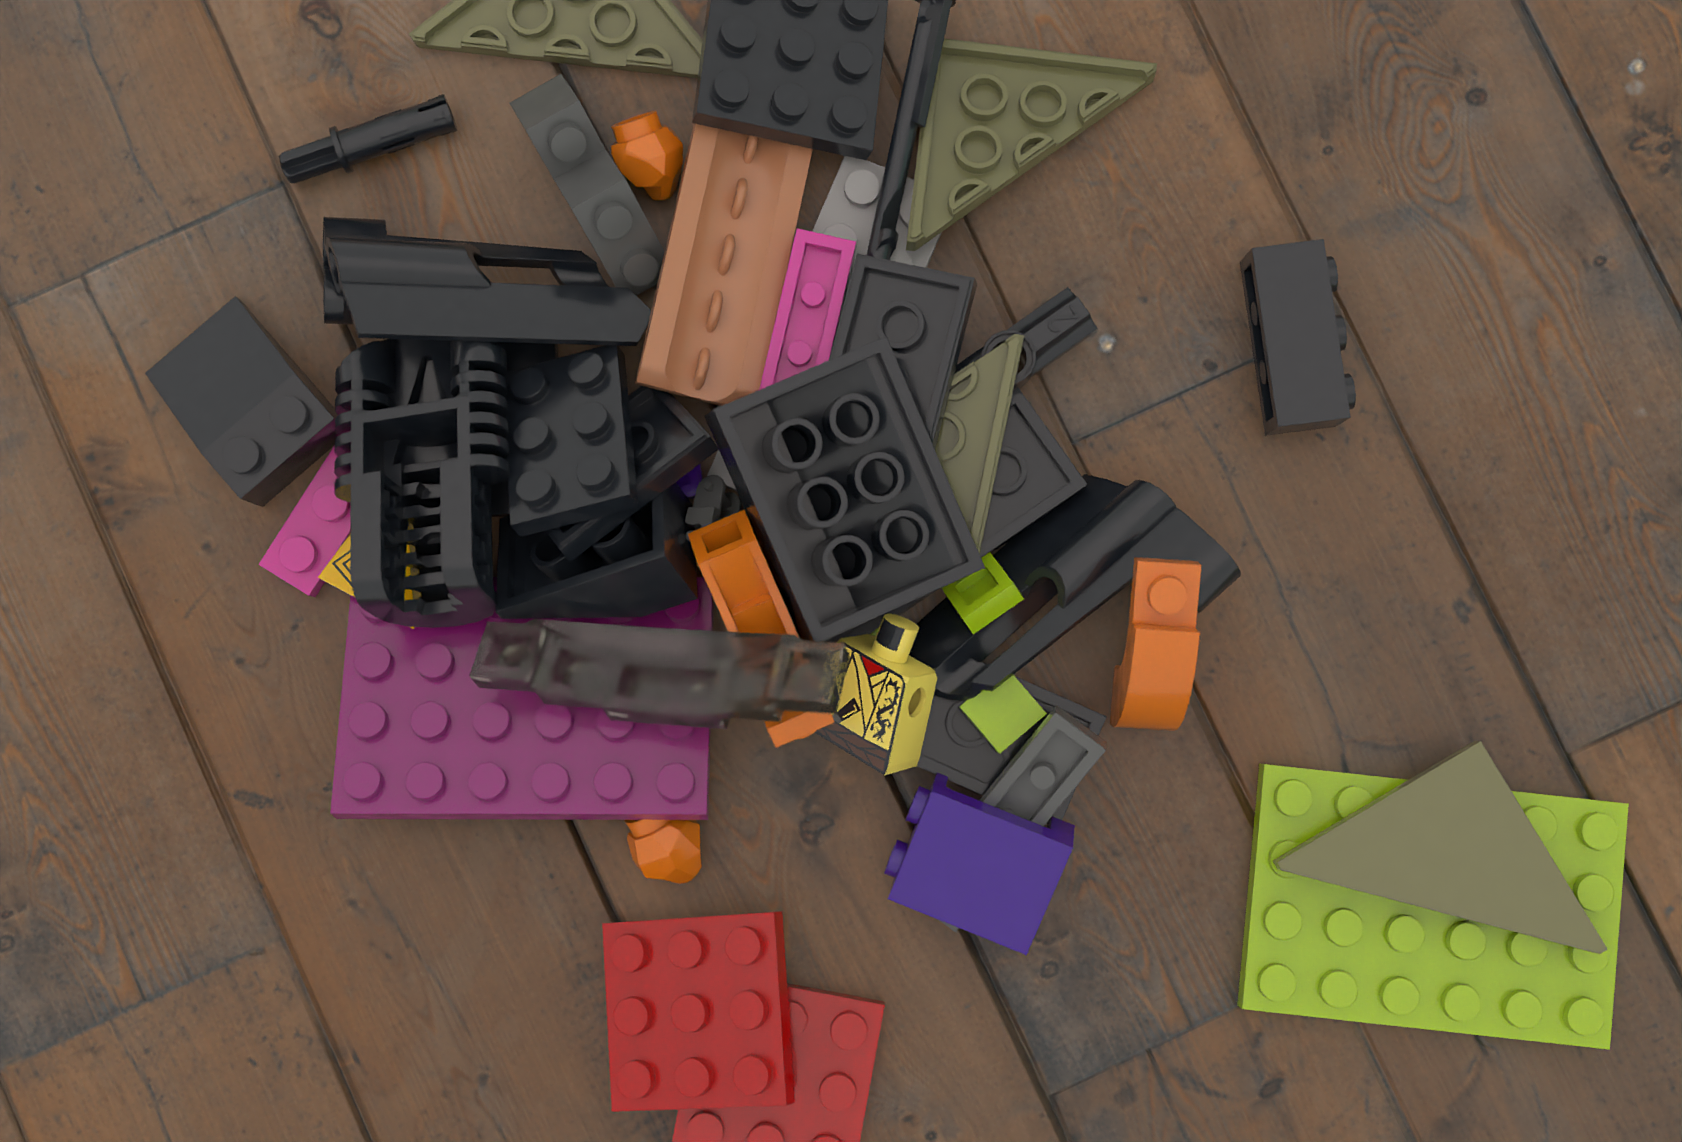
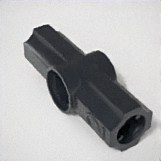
M1067 287L1009 329L992 335L982 348L957 364L955 374L1004 343L1012 335H1024L1021 354L1024 357L1025 366L1017 374L1014 389L1017 387L1020 389L1031 377L1098 331V328L1078 296Z

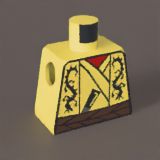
M885 614L883 616L876 636L864 634L841 638L835 643L817 674V679L835 723L816 730L815 733L883 775L917 766L937 682L934 669L909 656L919 630L918 625L907 618L895 614Z

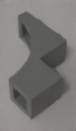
M562 74L510 102L511 107L615 287L628 288L637 296L656 285L665 251L625 177L606 151L583 106Z

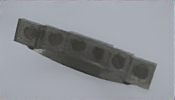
M533 619L526 623L487 621L469 676L479 688L536 692L544 704L602 708L608 718L613 721L727 729L730 718L781 722L783 710L837 714L850 656L844 643L803 641L792 634L672 629Z

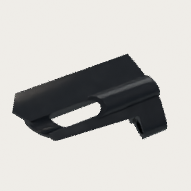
M323 217L324 324H353L358 338L637 346L648 327L651 309L630 289L609 287L598 270L597 262L582 251L387 235L386 221L384 219ZM479 266L550 269L560 285L492 283Z
M1084 474L1082 477L1088 484L1086 489L1011 539L993 555L1015 584L1024 600L973 634L948 597H946L917 623L919 630L909 656L934 669L937 676L935 695L950 700L971 699L983 690H995L1132 583L1134 557L1198 561L1202 566L1197 613L1202 612L1241 576V571L1227 551L1188 515L1176 508L1172 499L1159 487L1143 480H1135L1129 486H1125L1108 479ZM1058 594L1057 605L991 664L982 663L986 657Z

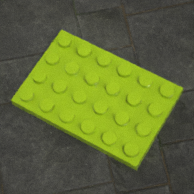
M1259 764L1237 1006L1245 1010L1610 1050L1628 803L1512 791L1608 950L1597 954L1277 869L1273 860L1407 780Z

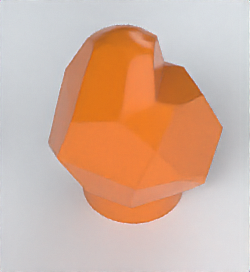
M656 110L633 116L611 126L616 138V142L611 145V155L623 176L635 187H643L651 199L657 201L669 199L676 190L683 165V143L674 130L667 125H661Z
M624 820L630 830L627 835V841L632 859L645 878L663 879L681 884L691 881L699 873L702 867V860L700 855V825L697 820Z

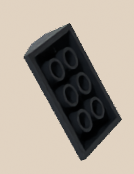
M887 336L718 407L704 416L803 643L814 645L985 568Z

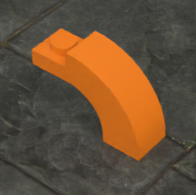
M1134 557L1126 647L1121 665H1115L1110 714V725L1112 727L1175 731L1183 722L1192 692L1200 632L1196 629L1202 565L1198 561Z

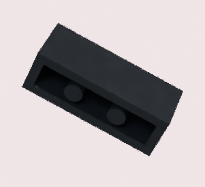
M1324 239L1251 248L1240 261V269L1265 436L1336 427L1351 418L1350 409L1355 407L1356 392L1351 374H1344L1341 351L1346 348L1347 331L1342 315H1335L1332 292H1335L1338 286V271L1333 256H1326Z

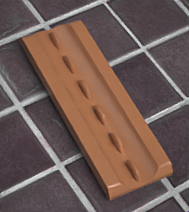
M693 124L635 384L719 406L759 390L783 290L813 149Z

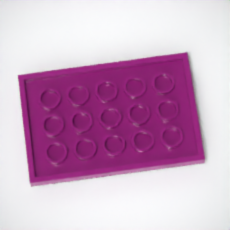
M493 577V588L495 592L497 589V577ZM697 577L698 599L644 617L501 619L495 610L493 615L478 622L437 628L415 627L412 629L408 626L388 623L364 610L358 604L356 598L350 595L330 814L336 819L708 820L714 598L704 577Z

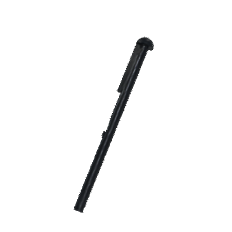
M915 0L920 3L866 256L889 260L896 249L899 234L895 230L918 126H926L951 7L955 6L956 0Z

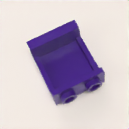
M937 772L930 790L918 786L905 819L915 824L908 843L897 839L889 857L884 874L894 879L888 900L1027 955L1072 852L1075 825L1052 816L1046 828L949 789L946 786L948 776Z

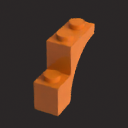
M745 509L688 533L698 566L734 644L775 747L777 748L795 739L806 738L816 730L835 723L809 656L785 605Z

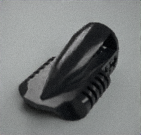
M412 339L373 341L352 351L335 371V391L338 395L335 399V412L338 416L335 419V433L337 437L335 439L334 452L338 457L334 462V473L338 478L334 482V494L343 501L351 502V585L358 604L374 617L388 623L409 627L437 628L478 622L493 615L496 608H498L497 594L493 588L491 485L501 483L509 477V463L505 460L509 455V444L505 439L508 435V422L505 418L508 414V402L505 398L508 393L507 380L505 378L507 373V354L505 349L499 345L479 341ZM407 544L409 545L410 553H406ZM406 567H410L411 576L405 577ZM405 589L412 590L413 599L405 600Z

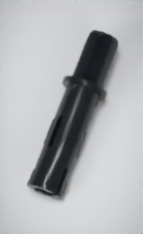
M441 94L426 102L376 117L373 120L338 131L336 126L330 127V136L285 151L280 154L279 161L289 183L295 184L342 167L348 174L353 172L352 165L458 130L445 95Z

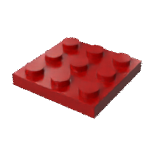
M782 911L602 923L612 1112L787 1106L795 1102Z
M787 983L795 1102L787 1106L678 1109L672 1142H860L885 1002Z

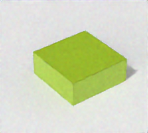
M990 552L981 558L985 566L984 569L941 588L973 634L1024 600L1015 584Z
M1014 675L995 690H983L976 697L967 699L959 706L961 711L998 754L1002 753L1047 714Z

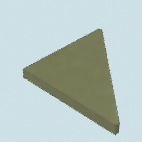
M452 0L409 33L418 48L698 78L703 41L671 0Z
M944 38L926 126H921L906 250L916 251L1147 87L1154 80L1157 63Z
M1019 334L1012 335L1004 343L954 374L935 448L979 554L981 552L1024 342V335Z
M1481 741L1469 743L1273 860L1277 869L1597 954L1608 950Z

